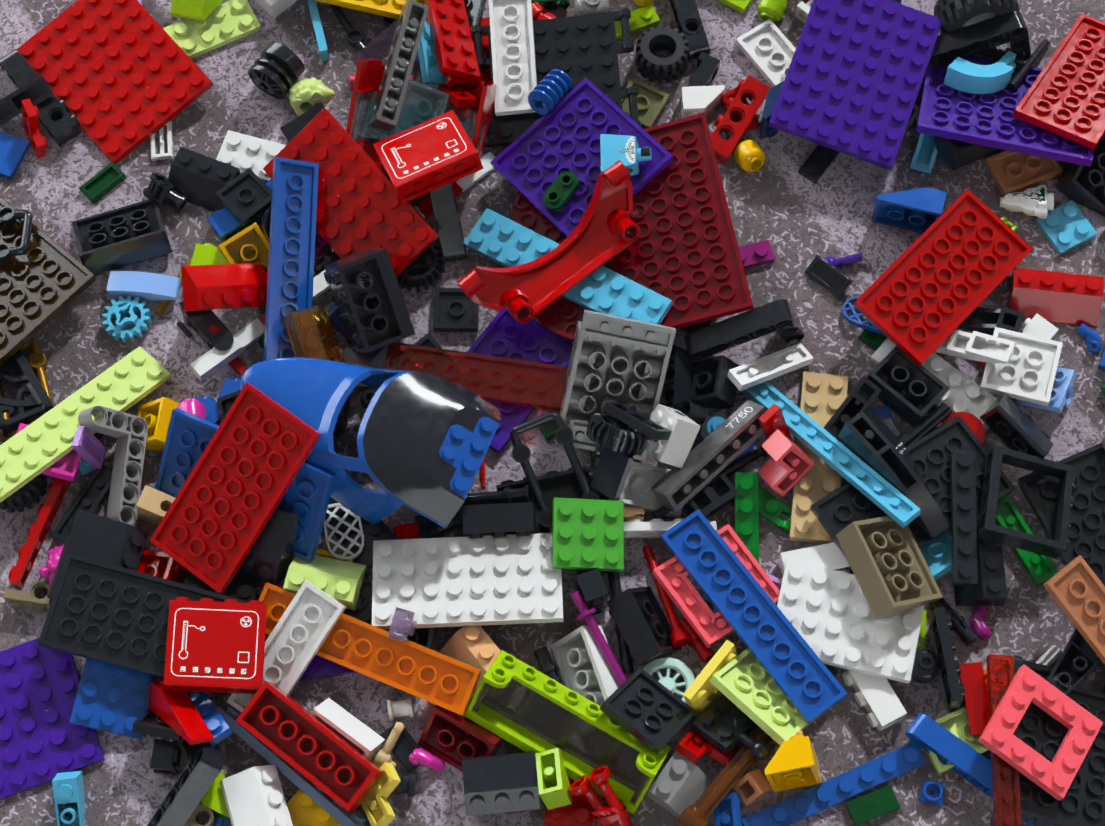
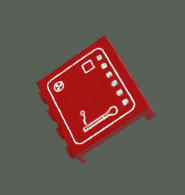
M454 110L373 144L378 159L384 166L401 204L483 169L479 154Z
M176 597L175 600H170L163 682L164 691L256 694L263 685L267 604H262L258 600L238 603V600L234 599L214 602L211 598L190 601L187 597Z

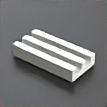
M169 121L159 130L160 154H156L155 134L151 135L152 161L173 159L172 121ZM164 126H167L168 153L164 151Z

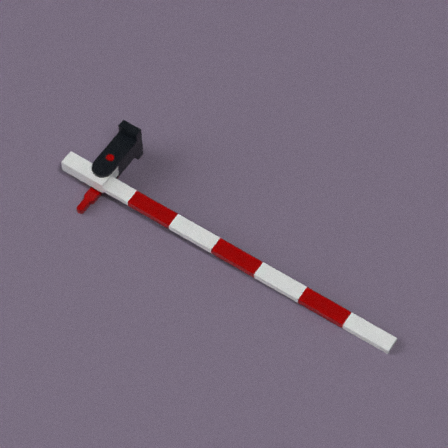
M491 152L480 158L483 166L482 170L463 177L452 184L455 198L494 170L490 162L496 157ZM430 195L415 205L420 208L418 212L424 219L434 214ZM325 270L313 278L312 301L331 288V285H328L324 278ZM184 300L181 301L179 304L184 322L189 328L192 327L211 349L190 364L193 373L203 382L226 364H229L237 374L242 376L247 369L246 364L240 359L239 355L265 333L266 312L232 335L230 330L212 310L185 312Z

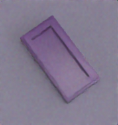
M78 426L71 447L93 469H101L107 448L85 426Z

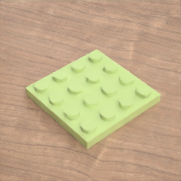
M748 648L713 675L709 681L780 746L784 741L790 740L791 736L796 735L809 725Z

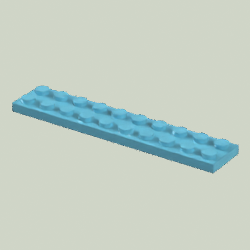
M486 208L463 242L465 247L506 268L534 261L559 245ZM604 266L598 268L563 295V297L590 311L658 325L661 324L673 305L672 300Z

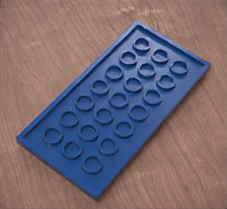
M179 408L173 409L155 489L176 498L219 428V425ZM305 462L278 506L299 515L293 556L310 563L315 559L336 475Z

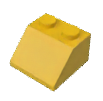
M162 397L138 406L137 416L144 418L148 424L145 450H164L172 410L176 409L179 403Z

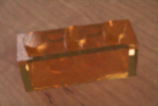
M312 307L292 312L284 317L295 357L343 362L327 307Z

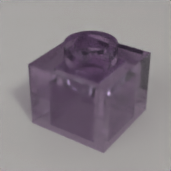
M396 607L387 637L406 642L408 634L413 635L417 624V621H413L415 612Z

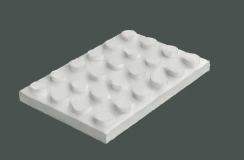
M787 559L777 607L823 664L909 684L924 605L893 617L876 620L854 574Z

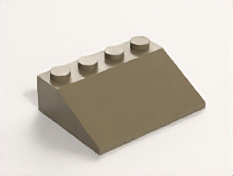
M890 516L854 521L836 535L876 620L893 617L943 598L908 525L903 528Z

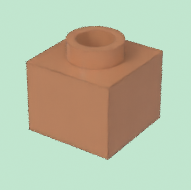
M759 768L747 773L734 786L746 806L755 803L772 790V787Z

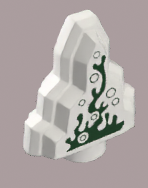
M1039 185L1036 188L1026 189L1024 192L1005 195L1000 198V207L1011 212H1023L1029 216L1046 219L1048 211H1054V193H1048L1046 185Z

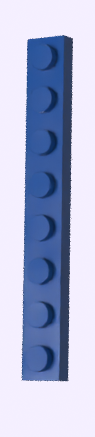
M911 742L741 819L743 826H790L923 766L927 762L919 746Z

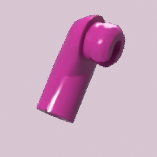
M415 749L409 755V760L413 765L422 764L437 772H441L445 768L443 760L434 757L422 749Z

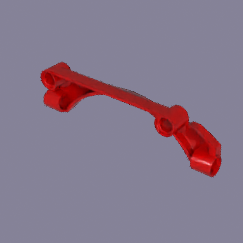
M619 160L597 177L595 189L584 216L573 232L555 249L534 261L514 267L488 268L477 266L457 281L460 288L473 303L499 312L505 308L518 323L524 324L529 322L533 317L639 239L641 228L629 216L633 212L632 182L629 178L631 174Z

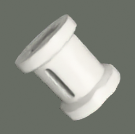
M407 696L406 699L387 700L390 721H394V718L414 717L411 696Z

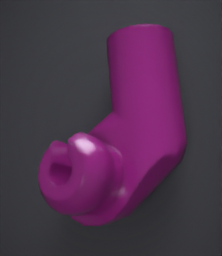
M979 604L970 620V627L979 636L978 638L987 640L992 634L984 621L988 608Z

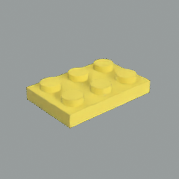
M728 640L725 641L683 694L686 704L697 711L695 716L709 706L716 695L719 696L722 693L709 681L713 675L738 656L735 645Z

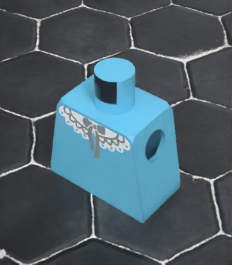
M600 134L601 173L620 160L631 176L637 175L639 173V161L652 160L651 148H639L635 136Z

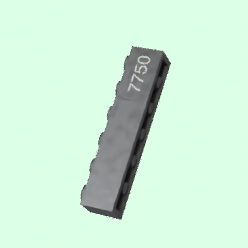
M747 400L689 452L682 468L674 466L650 488L659 504L677 512L762 435L763 431L758 418L767 411L765 407Z

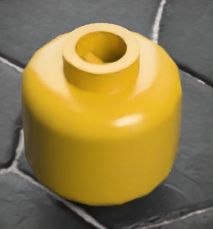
M754 140L742 141L734 150V160L742 170L752 172L759 170L763 166L765 153Z

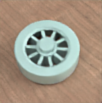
M662 657L649 662L643 668L649 675L655 673L659 680L658 682L685 702L684 693L677 689L686 688L687 690L695 680L692 670L685 663L675 658ZM667 668L666 677L661 675L659 669ZM670 668L678 671L673 678L669 677ZM681 676H683L685 682L676 683V681Z

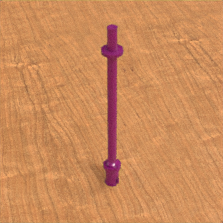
M579 590L575 591L570 595L581 614L576 619L577 621L584 619L616 681L621 686L627 679L592 616L596 609L589 610ZM669 752L662 764L668 762L671 759Z

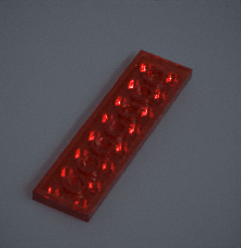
M394 342L389 344L384 369L422 372L441 376L466 388L486 401L560 411L568 367Z

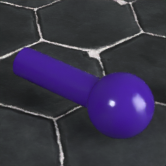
M861 253L838 259L831 256L824 258L837 269L838 267L863 261Z

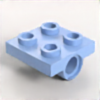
M1057 367L1048 406L1017 399L1018 404L1061 413L1064 405H1069L1073 398V383L1077 375L1075 370Z

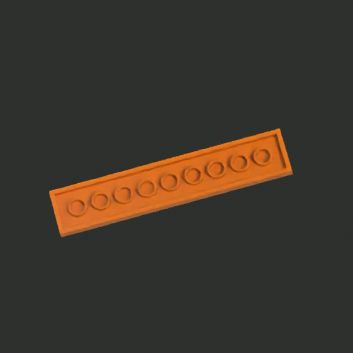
M268 582L265 583L258 601H261L262 604H267L265 634L270 635L296 594ZM344 613L341 614L316 653L320 657L462 716L466 713L482 670Z

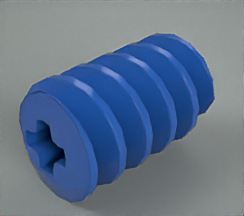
M559 69L549 71L528 95V103L532 110L540 115H547L548 111L552 110L554 105H557L559 100L572 88L573 82L571 78Z

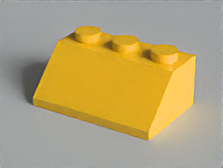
M799 734L791 736L790 740L784 741L765 768V775L774 792L822 783L817 755L809 736L804 737V735Z

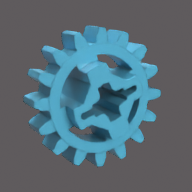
M128 295L127 299L119 296L118 302L112 299V306H105L107 313L102 314L105 320L102 324L109 336L112 335L114 340L117 341L121 337L124 343L127 341V338L134 342L136 335L142 338L141 332L143 330L149 331L146 324L152 323L149 317L151 312L146 302L141 303L138 296L134 300L131 295ZM138 311L141 312V319L137 316ZM113 318L116 319V326L113 325Z

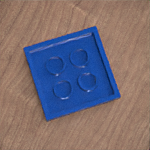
M86 658L69 724L141 739L142 735L140 733L132 732L133 723L149 708L150 681H155L157 677Z

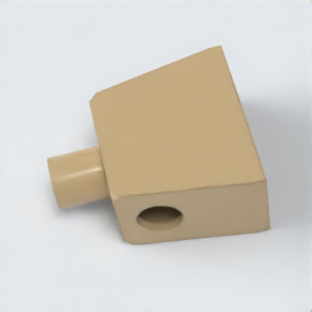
M145 485L136 505L137 518L159 525L166 514L165 510L169 509L175 497Z

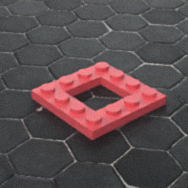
M727 524L717 530V533L777 605L779 589L731 526ZM676 557L653 569L652 574L707 648L734 632L719 611L715 614L689 581L688 578L691 576Z
M1023 664L1019 667L978 742L1060 801L1065 797L1103 722ZM1031 702L1069 729L1052 762L1014 735Z

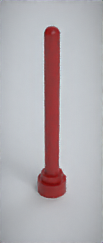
M644 545L642 548L643 554L672 628L670 636L674 647L685 646L691 641L689 632L684 627H681L671 598L652 574L653 569L658 567L651 546Z

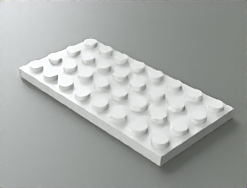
M537 533L516 537V534L495 538L491 535L471 539L468 536L373 541L372 625L375 627L389 630L563 622L562 569H552V533Z

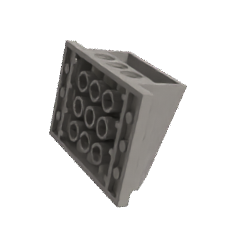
M584 310L582 322L578 321L559 405L560 416L565 427L570 428L573 432V440L571 441L573 447L595 451L597 444L586 435L587 424L592 415L596 413L608 414L603 411L606 402L622 403L650 419L651 413L660 401L676 328ZM644 450L641 455H634L633 459L645 461L647 451Z

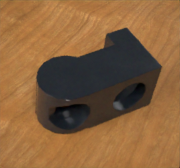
M701 52L697 58L698 69L690 75L688 87L709 86L719 71L720 60Z

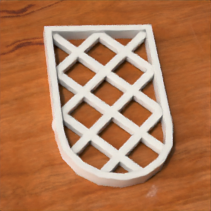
M340 503L330 504L327 509H335L333 512L327 510L326 513L330 516L323 523L327 547L330 554L336 559L342 561L352 560L361 554L364 548V534L360 516L352 513ZM339 508L346 512L342 519L335 515ZM349 514L355 518L351 525L344 521ZM332 517L339 521L335 528L328 524ZM357 521H359L360 530L354 527ZM342 523L349 527L345 533L337 530ZM326 526L333 530L329 536L327 534ZM351 529L358 533L354 540L347 536ZM335 532L342 536L338 543L331 539ZM360 536L362 538V544L356 542ZM345 538L352 542L347 549L340 545ZM329 542L335 545V547L332 550L330 548ZM354 544L360 548L355 554L350 551ZM338 547L345 551L342 556L334 553Z

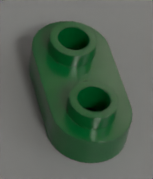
M570 171L561 173L543 196V202L549 211L558 212L562 210L576 193L580 184L575 173ZM553 196H557L555 200H551Z

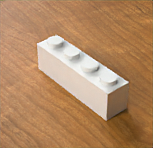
M835 542L782 552L779 556L782 575L784 574L787 559L849 574L853 572L848 560Z
M842 668V677L848 686L852 685L856 692L854 697L859 706H864L868 714L866 716L873 728L877 727L880 732L905 718L907 712L886 678Z

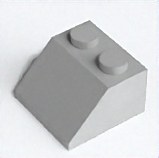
M676 751L648 789L647 796L678 818L689 805H693L712 781L696 764Z

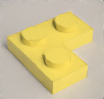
M384 762L380 767L384 774L361 803L371 826H388L395 818L387 798L401 780L392 763Z

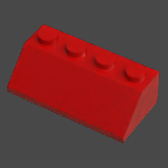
M261 263L181 266L185 312L266 307L268 274Z
M1015 267L1009 279L1008 309L1024 313L1023 320L1027 318L1032 320L1036 314H1039L1050 323L1078 326L1083 323L1088 327L1097 328L1103 301L1104 277Z

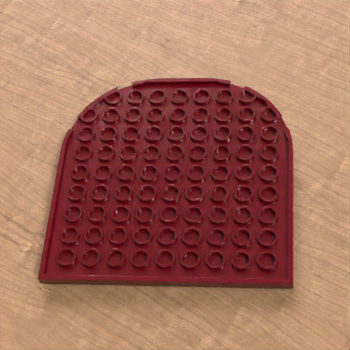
M705 113L645 128L644 130L673 155L674 160L633 196V212L629 216L641 228L639 239L602 266L672 300L673 305L660 324L663 326L678 329L754 309ZM518 192L513 203L510 220L561 244L566 237ZM561 296L534 318L551 333L567 341L574 342L578 321L582 322L584 310L588 309Z

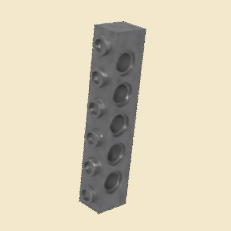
M408 0L402 6L369 125L388 132L396 127L430 6L414 0Z

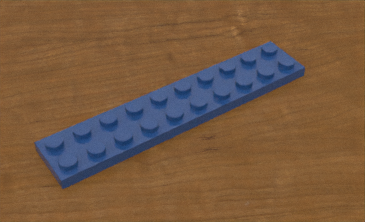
M276 157L273 162L263 361L288 357L310 358L319 164L281 157Z
M699 509L661 535V540L808 724L847 696L848 693Z

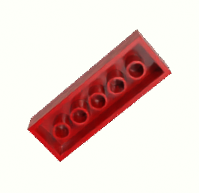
M264 682L236 719L239 724L347 811L355 812L384 774L383 770L271 682Z

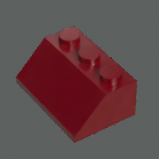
M435 705L418 745L462 771V759L495 756L504 739L466 718L465 715L462 716Z

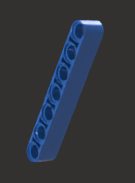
M918 713L906 730L905 735L928 753L929 751L935 753L943 764L956 765L950 769L994 800L998 766L927 715ZM1018 817L1030 826L1034 823L1033 820Z

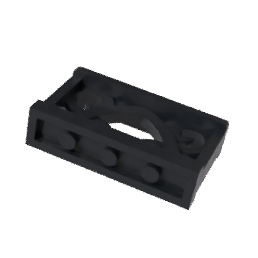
M20 349L0 367V383L3 379L13 384L25 383L17 392V400L0 396V432L3 437L8 436V433L18 430L20 423L30 425L53 408L52 401ZM13 373H19L17 377H10ZM25 393H30V394H31L30 397H25V396H24V399H25V400H22V395H23V394H25ZM14 410H19L18 416L8 420L2 417L5 412H9L10 417H12L15 412Z

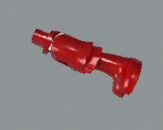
M608 766L594 769L589 776L585 774L569 786L568 791L571 795H583L592 807L589 812L594 815L593 819L600 826H633L627 806L622 801H618L609 784L608 779L611 772ZM592 783L599 788L607 804H603Z

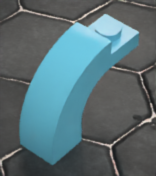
M1008 51L998 62L991 65L974 64L958 56L948 66L943 84L972 94L998 92L1006 88L1016 67L1014 63L1016 54Z

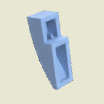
M110 271L106 291L114 299H119V296L127 298L128 295H131L132 298L138 296L141 301L177 300L181 279L148 272Z

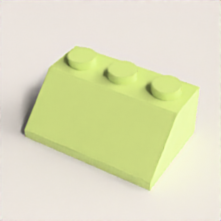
M315 555V559L310 563L295 557L289 565L283 589L297 594L306 580L346 606L345 609L355 611L367 566Z

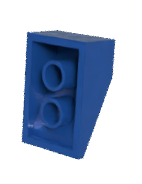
M924 187L877 195L871 221L923 234L941 216L947 192L936 188Z

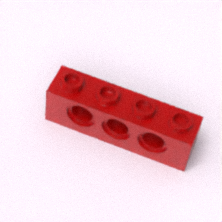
M750 75L745 81L741 79L735 89L738 92L736 97L729 98L724 107L727 109L724 116L721 114L718 116L713 124L716 126V129L713 133L710 132L716 159L724 164L765 100L767 91L770 89V87ZM741 98H748L751 104L746 105L742 103ZM736 115L740 121L734 122L730 119V116ZM724 132L728 134L729 139H722L719 133Z

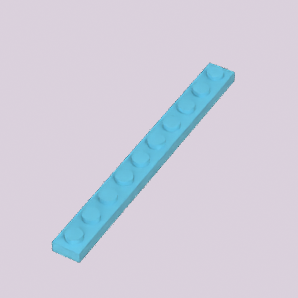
M766 381L741 391L753 402L764 406L766 410L773 404L779 406L788 430L792 435L904 528L920 515L921 509L770 383Z

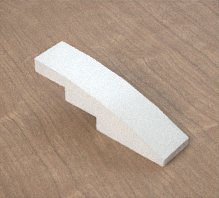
M955 329L934 352L974 361L1008 364L1017 344L1010 340L973 331L971 334Z

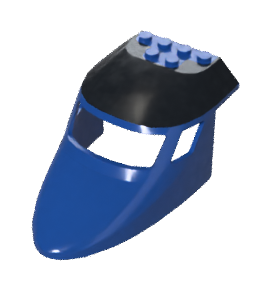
M288 357L275 358L253 364L244 372L240 381V391L246 383H251L322 434L305 462L336 475L330 497L371 524H376L401 506L406 505L440 526L447 527L464 503L500 424L499 408L450 380L422 372L375 369L324 359ZM361 383L377 391L360 423L357 436L359 456L358 458L338 455L334 452L333 432L337 418L347 397L355 386ZM345 470L367 473L383 490L361 487Z

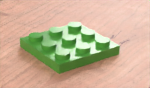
M554 497L552 503V569L593 570L598 568L599 571L622 572L624 570V501Z

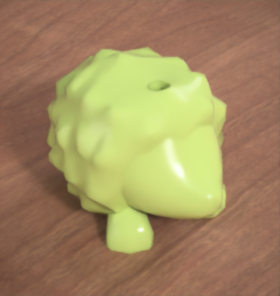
M315 77L305 78L297 82L290 89V106L300 116L316 103H322L323 106L329 103L334 97L335 92L325 87L322 81Z

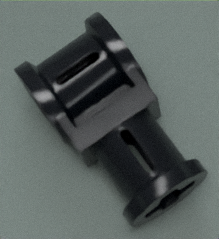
M152 173L148 187L143 190L144 196L152 201H156L160 205L167 203L174 208L176 213H179L188 202V197L174 190L176 186L166 176L160 173Z

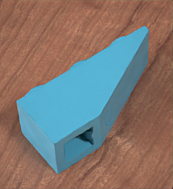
M82 771L57 773L52 780L57 826H85Z

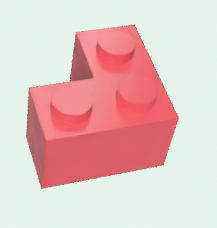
M777 429L762 445L771 458L757 472L772 489L784 497L815 463L795 443Z

